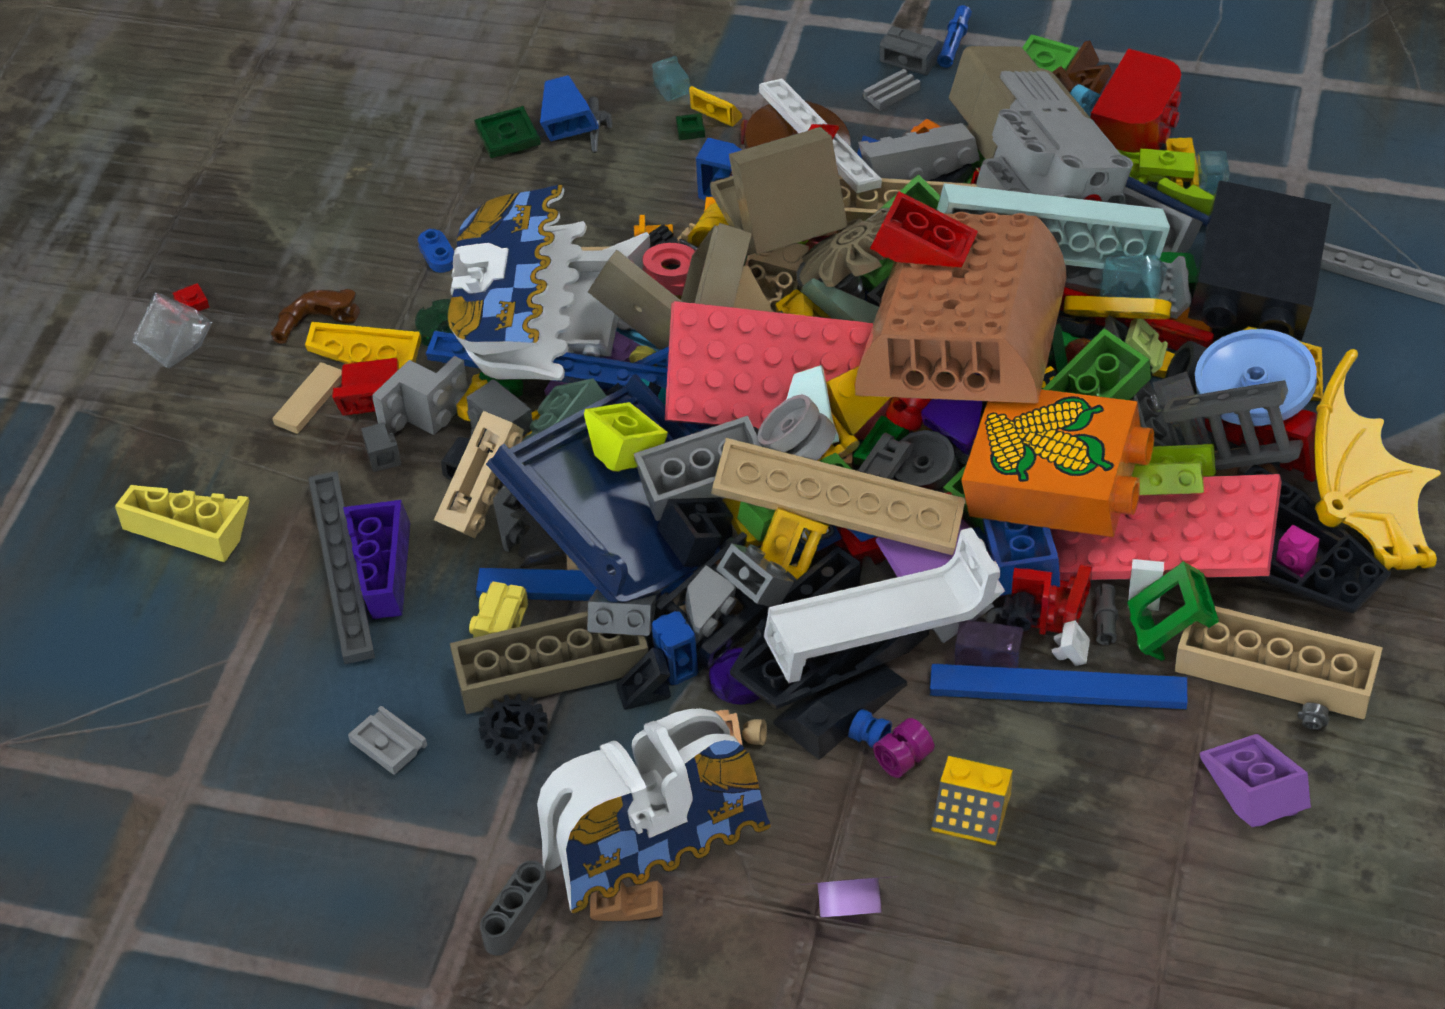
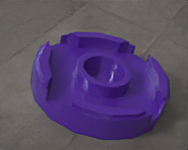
M743 648L728 650L710 667L709 671L712 691L718 698L731 704H748L760 699L759 696L730 675V670Z

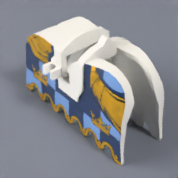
M562 185L508 194L491 199L473 211L463 222L458 232L457 248L454 250L451 275L453 281L451 285L452 298L448 310L449 327L479 369L485 375L492 378L562 380L564 378L565 370L563 366L553 363L556 357L562 356L568 351L567 342L557 339V336L571 328L572 320L567 315H561V312L574 305L576 299L572 292L564 291L566 286L574 284L579 278L578 271L575 268H569L568 265L581 258L583 251L579 245L571 243L574 239L585 234L587 226L584 221L550 226L557 223L560 219L559 211L556 208H549V205L563 197L564 188Z
M701 708L687 709L645 724L644 730L637 733L632 740V751L636 765L623 746L613 740L601 745L600 750L576 757L564 763L549 776L541 788L537 803L542 837L543 866L545 871H551L562 863L571 913H578L588 906L589 896L593 892H600L604 898L614 897L620 890L621 881L625 878H630L636 885L644 884L650 878V871L655 865H661L663 870L667 872L674 871L679 867L681 856L685 852H691L694 858L697 859L704 858L709 854L711 843L715 839H721L728 846L734 845L739 841L741 830L745 826H751L754 832L757 833L764 832L771 827L763 805L750 754L734 736L730 735V729L716 712Z

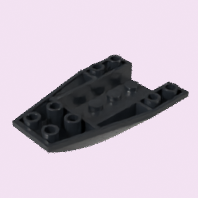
M1253 465L1243 475H1269L1272 473L1259 465ZM1281 479L1270 575L1251 577L1318 605L1354 614L1389 579L1391 572L1340 525L1329 527L1318 520L1319 517L1315 510L1316 503L1306 493ZM1292 525L1320 539L1315 564L1303 577L1276 562L1279 540Z

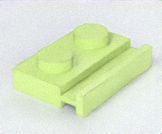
M1135 318L1130 323L1125 343L1150 359L1151 372L1154 374L1162 367L1168 343L1166 341L1161 343L1158 340L1159 334L1144 319Z

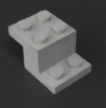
M454 356L437 373L408 360L372 395L378 424L384 423L388 434L392 432L395 434L409 422L435 435L457 413L456 405L468 390L464 360Z

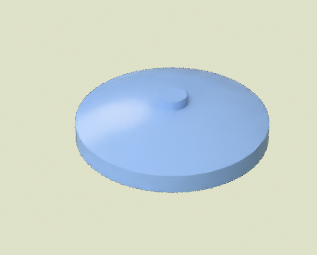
M1267 329L1242 330L1220 338L1203 352L1195 370L1197 394L1285 380L1288 393L1284 403L1279 406L1283 421L1297 414L1308 404L1315 392L1317 383L1315 360L1305 345L1287 334ZM1257 408L1250 410L1254 426L1271 424L1266 409ZM1232 412L1220 415L1222 420L1240 425L1238 414Z

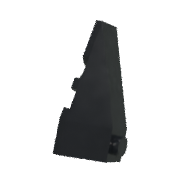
M883 664L795 702L773 720V723L820 760L849 735L851 723L859 710L865 709L874 714L906 687L907 681Z

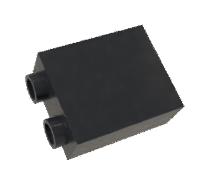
M1219 180L1208 218L1188 318L1203 321L1207 326L1220 330L1228 328L1244 330L1248 326L1256 329L1274 330L1302 342L1314 306L1331 204Z

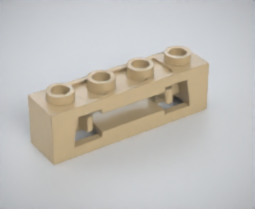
M482 412L434 518L435 521L474 539L485 525V516L490 505L493 504V498L498 493V487L501 483L500 479L491 471L486 463L495 455L502 444L511 448L522 442V434L524 432L522 428L488 412ZM488 448H490V450H492L493 453H487ZM456 492H458V494H457V496H456V499L454 500V503H453L451 509L449 510V508H450V506H451V504H452V502H453V499H454V497H455V495H456ZM466 497H471V501L466 500Z

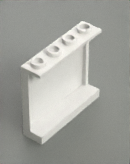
M616 250L583 251L581 258L568 265L569 268H575L579 273L578 280L564 289V291L572 292L576 299L574 305L561 312V315H567L572 320V326L568 331L557 336V339L567 342L568 353L593 357L611 356L619 317L590 295L588 290Z

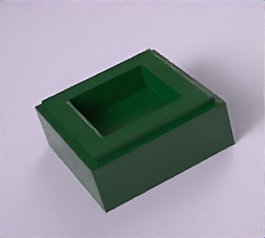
M702 113L676 116L679 140L705 137Z

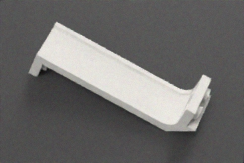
M973 528L963 529L960 531L954 556L948 563L939 568L769 607L764 638L788 683L800 681L803 666H805L806 659L972 619L1005 592L998 580L1000 578V569L998 564L989 556L983 540L978 538Z

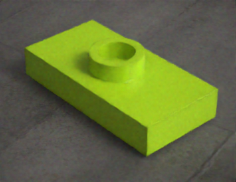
M1140 148L1139 174L1193 179L1195 153Z

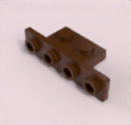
M1090 40L1083 43L1066 70L1075 86L1080 84L1100 94L1112 74L1109 64L1096 66L1099 58Z

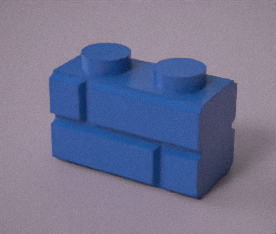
M674 611L654 620L651 624L654 648L663 651L670 677L667 678L669 684L675 686L697 676L698 663L695 633L689 624H686L682 614L679 611Z

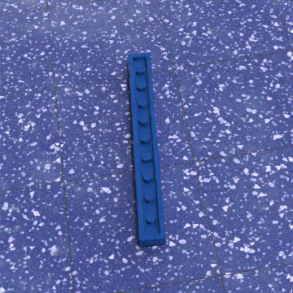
M434 331L426 351L427 360L447 363L456 356L464 360V366L479 368L454 334ZM568 352L556 357L553 363L563 366L565 375L562 380L552 381L573 383L594 378L601 389L609 390L617 383L625 387L632 375L637 374L640 378L664 389L667 387V368Z

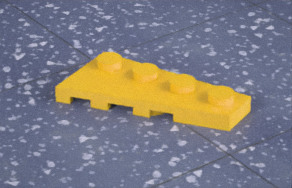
M311 322L305 347L309 352L345 364L397 358L400 369L408 360L416 362L422 337L420 332Z

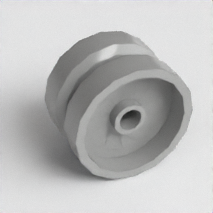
M801 394L783 401L773 409L761 424L757 438L758 442L765 448L817 461L832 444L836 428L826 415L819 412L817 405L808 396Z

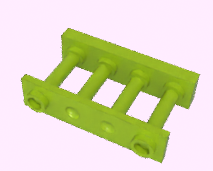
M1213 444L1153 447L1150 463L1148 465L1135 464L1132 477H1137L1140 480L1139 495L1204 493L1203 477H1212L1216 474Z

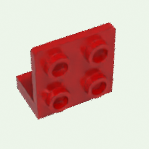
M397 358L350 363L342 366V387L333 388L332 396L342 416L376 412L372 395L399 370Z
M1080 564L1076 576L1071 575L1069 582L1060 580V587H1057L1054 605L1053 624H1047L1046 631L1060 634L1063 633L1064 623L1076 621L1079 624L1090 593L1092 567ZM1038 621L1037 626L1031 625V627L1040 629V621Z

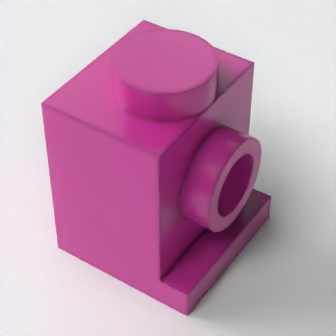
M1292 525L1279 540L1276 562L1303 577L1315 564L1320 539Z

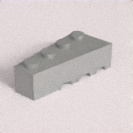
M963 123L932 128L926 133L917 134L916 132L906 133L904 137L894 139L890 136L880 138L878 142H858L862 159L880 178L912 180L919 174L925 181H929L930 179L940 177L942 174H948L960 169L968 163L971 164L980 160L975 137Z

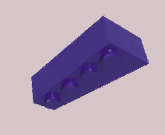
M402 500L343 507L352 542V551L357 565L362 596L372 619L402 616L411 524Z

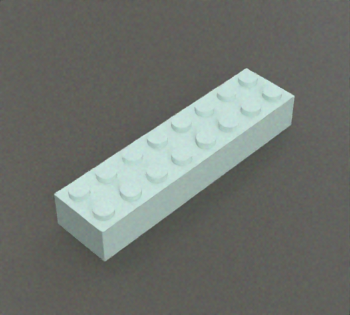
M946 183L943 185L937 211L947 214L957 212L985 214L993 212L998 215L1024 213L1028 216H1037L1056 239L1063 254L1065 265L1142 273L1141 264L1146 259L1159 261L1170 230L1164 210L1161 208Z

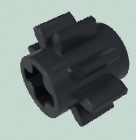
M1015 593L1012 598H1005L1001 618L1008 619V625L1012 629L1026 631L1030 629L1031 625H1038L1042 604H1035V598L1030 593Z

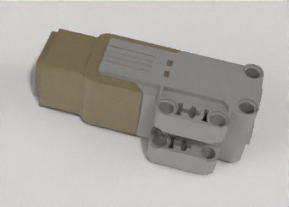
M969 46L964 49L950 91L949 100L968 123L967 129L975 137L977 149L985 158L977 178V187L1125 204L1126 199L1123 191L1133 166L1132 160L1119 153L1051 71L1039 68L1026 51L1019 46Z

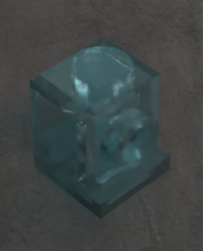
M676 56L652 64L654 85L666 101L690 93L689 76L678 63Z

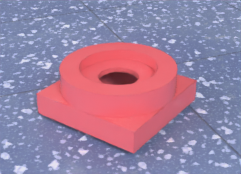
M680 243L655 245L644 253L642 270L672 294L682 296L691 258L695 250ZM669 264L680 265V267L673 270L665 269L662 266H669Z

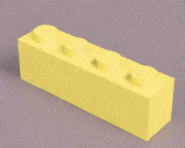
M130 485L115 505L122 529L225 563L240 542L250 500L246 496L228 499L225 498L224 494L212 493L211 497L198 496L195 494V491L183 490L182 493H169L167 488Z

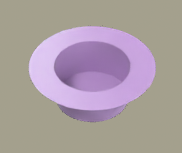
M880 878L809 883L818 884L820 918L881 913Z

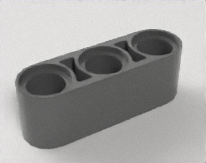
M532 860L519 865L481 919L480 931L484 948L488 953L496 956L508 953L549 893L545 868L541 863ZM496 932H502L498 935H492Z

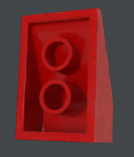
M898 191L870 249L895 262L962 268L978 231Z

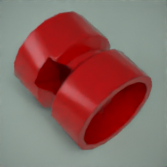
M892 397L885 412L886 417L902 428L919 430L923 423L921 411L932 399Z

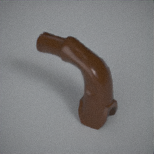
M344 289L340 291L312 290L304 293L280 311L278 315L279 320L271 332V335H273L272 339L280 344L286 343L293 328L297 327L300 321L310 314L330 316L341 323H354L361 312L354 303L356 292L351 289Z

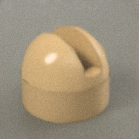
M764 719L747 721L742 730L743 739L749 744L764 745L767 739L766 721Z

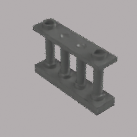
M1285 380L1168 399L1162 412L1165 423L1176 421V423L1180 424L1186 445H1198L1191 420L1200 417L1209 419L1218 452H1214L1216 470L1277 461L1279 463H1289L1299 457L1303 447L1302 439L1288 440L1279 406L1284 403L1288 393ZM1264 408L1268 411L1276 443L1259 446L1250 415L1251 409ZM1232 412L1238 414L1247 448L1230 450L1220 417L1221 414Z

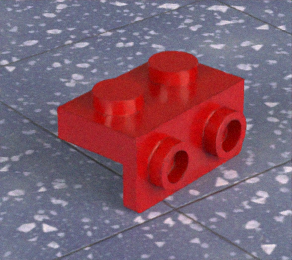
M1014 568L1011 598L1015 593L1027 592L1034 596L1035 604H1042L1041 614L1038 619L1040 621L1039 634L1046 635L1047 624H1053L1055 613L1054 605L1057 586L1051 585L1052 572Z

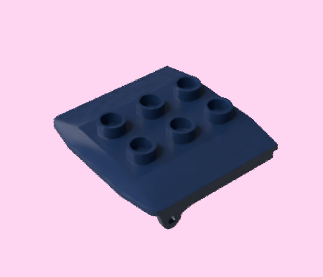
M637 374L632 375L626 386L519 444L511 448L502 444L495 455L486 463L491 471L609 602L625 603L658 594L701 567H684L657 529L660 520L656 521L650 508L637 467L612 471L594 456L584 418V411L588 408L630 402L668 432L665 443L691 435L682 423L665 421V405ZM732 523L730 524V527L727 531L723 543L728 538L732 537ZM718 545L714 555L720 551L722 545Z

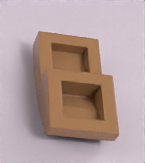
M658 880L631 887H626L621 881L619 892L612 898H604L598 891L593 892L590 896V917L592 920L631 921L663 916V887Z

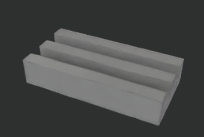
M902 69L864 89V99L881 111L919 91L921 81L918 79L914 80L912 74L907 75V70Z

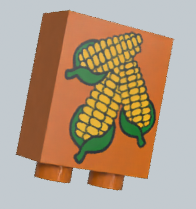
M1041 389L1038 403L987 401L962 477L969 517L1114 537L1121 513L1134 515L1137 509L1140 480L1137 477H1132L1135 464L1148 465L1153 452L1154 430L1141 427L1138 401Z

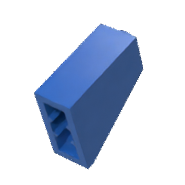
M569 75L545 81L540 124L550 142L599 129L591 109Z

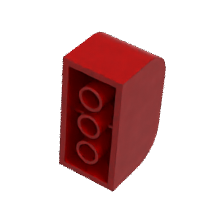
M1128 48L1090 115V118L1116 149L1136 153L1140 152V148L1160 150L1162 144H1166L1167 139L1170 138L1171 128H1176L1180 113L1177 112L1182 98V92H1180V68L1167 58Z

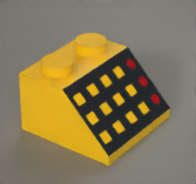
M948 756L939 785L931 831L996 846L1011 795L1013 770Z

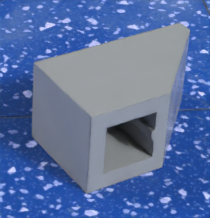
M705 566L688 585L685 598L688 623L695 633L696 644L704 635L709 637L718 625L717 620L722 614L727 616L736 604V599H734L736 586L708 566Z

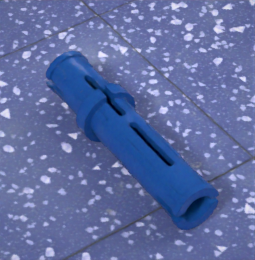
M958 6L954 18L949 21L947 26L948 33L937 57V62L942 67L948 68L952 66L961 39L967 33V23L972 13L968 6Z

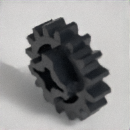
M517 694L515 700H510L508 695H504V702L502 703L494 699L492 701L494 708L485 707L483 709L484 716L479 717V733L481 740L484 741L485 748L493 747V753L496 756L503 751L507 759L511 757L512 753L516 752L519 758H522L523 751L526 749L534 753V744L543 745V736L548 735L547 713L543 712L542 704L534 705L532 697L522 701L521 694Z

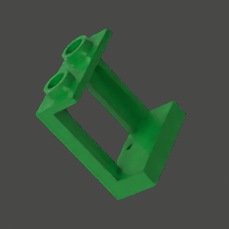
M1184 561L1127 602L1131 614L1130 621L1135 627L1139 649L1145 655H1150L1160 661L1165 660L1161 645L1194 622L1198 621L1208 628L1219 622L1205 575ZM1179 584L1185 605L1155 626L1151 610L1146 607Z

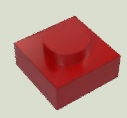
M198 283L172 293L174 301L183 317L210 308L208 300Z

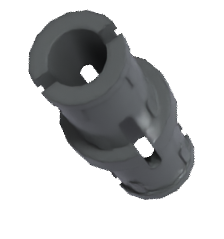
M1102 584V593L1100 586L1095 588L1096 608L1093 611V618L1097 622V642L1102 645H1110V636L1112 643H1115L1117 640L1116 621L1118 619V609L1115 607L1114 586Z

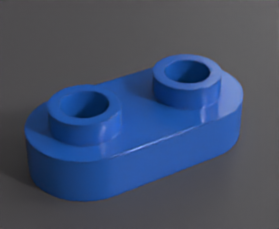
M428 229L422 232L418 237L419 250L429 267L439 273L452 270L454 250L443 232L436 229Z

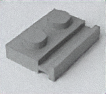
M383 706L378 708V712L374 716L370 715L348 734L349 740L353 745L393 775L417 755V751L420 748L427 746L425 737Z

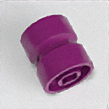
M907 718L894 728L893 733H888L873 745V752L880 766L889 775L900 778L914 767L915 762H920L934 751L935 745L930 733L919 721Z

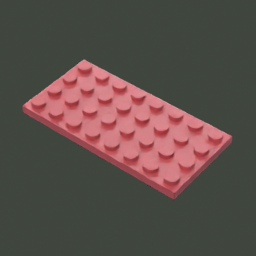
M674 301L671 303L665 421L718 426L748 416L752 426L759 429L772 410L787 399L794 374L821 365L824 369L825 380L829 381L860 366L873 323ZM892 397L854 434L857 440L864 441L881 415L886 417L885 412Z
M1280 474L1203 477L1204 493L1139 495L1135 514L1121 513L1114 537L1050 528L1059 557L1060 580H1069L1071 575L1076 576L1080 564L1092 567L1091 580L1130 579L1132 559L1164 562L1163 576L1183 561L1200 570L1205 577L1269 576L1282 483Z

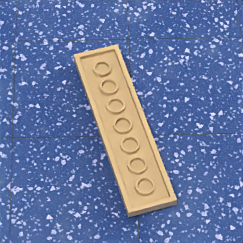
M729 438L725 440L711 492L713 495L772 510L781 508L815 521L953 555L965 504V498Z

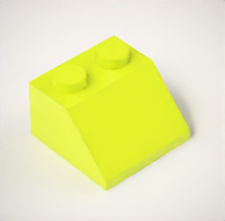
M630 402L588 408L584 411V418L594 456L612 471L637 467L634 453L665 443L668 432Z

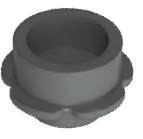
M1305 703L1303 704L1302 711L1298 712V718L1302 719L1304 727L1320 730L1322 726H1327L1330 721L1328 717L1329 709L1321 704Z

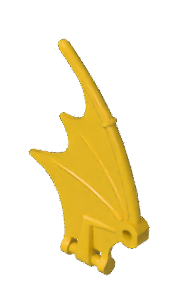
M1350 349L1345 353L1326 386L1321 402L1316 407L1315 471L1321 500L1315 506L1319 517L1318 520L1329 527H1336L1344 523L1357 530L1371 544L1374 557L1388 570L1392 567L1396 570L1415 569L1417 566L1433 568L1436 565L1437 558L1435 552L1428 547L1422 532L1418 514V499L1425 484L1438 478L1441 472L1409 464L1392 456L1384 448L1381 440L1384 420L1381 418H1365L1352 411L1345 398L1344 382L1347 372L1358 357V352L1355 349Z

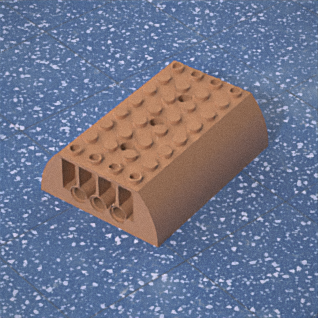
M967 212L943 213L978 231L962 268L894 261L857 372L855 396L1038 403L1067 278L1066 266L1060 247L1053 234L1037 216H1028L1024 213L998 215L993 212L985 214H969Z

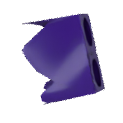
M932 399L921 411V417L924 425L944 435L952 445L969 455L979 428L983 404L982 401Z

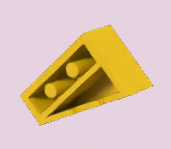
M859 366L826 381L831 411L850 435H854L891 398L855 396V383Z

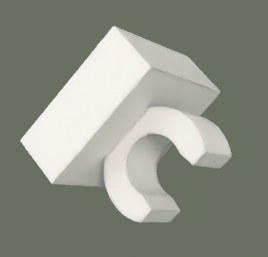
M1076 621L1064 623L1063 633L1054 636V640L1059 647L1052 649V653L1058 660L1069 658L1075 666L1086 664L1090 642L1089 637Z

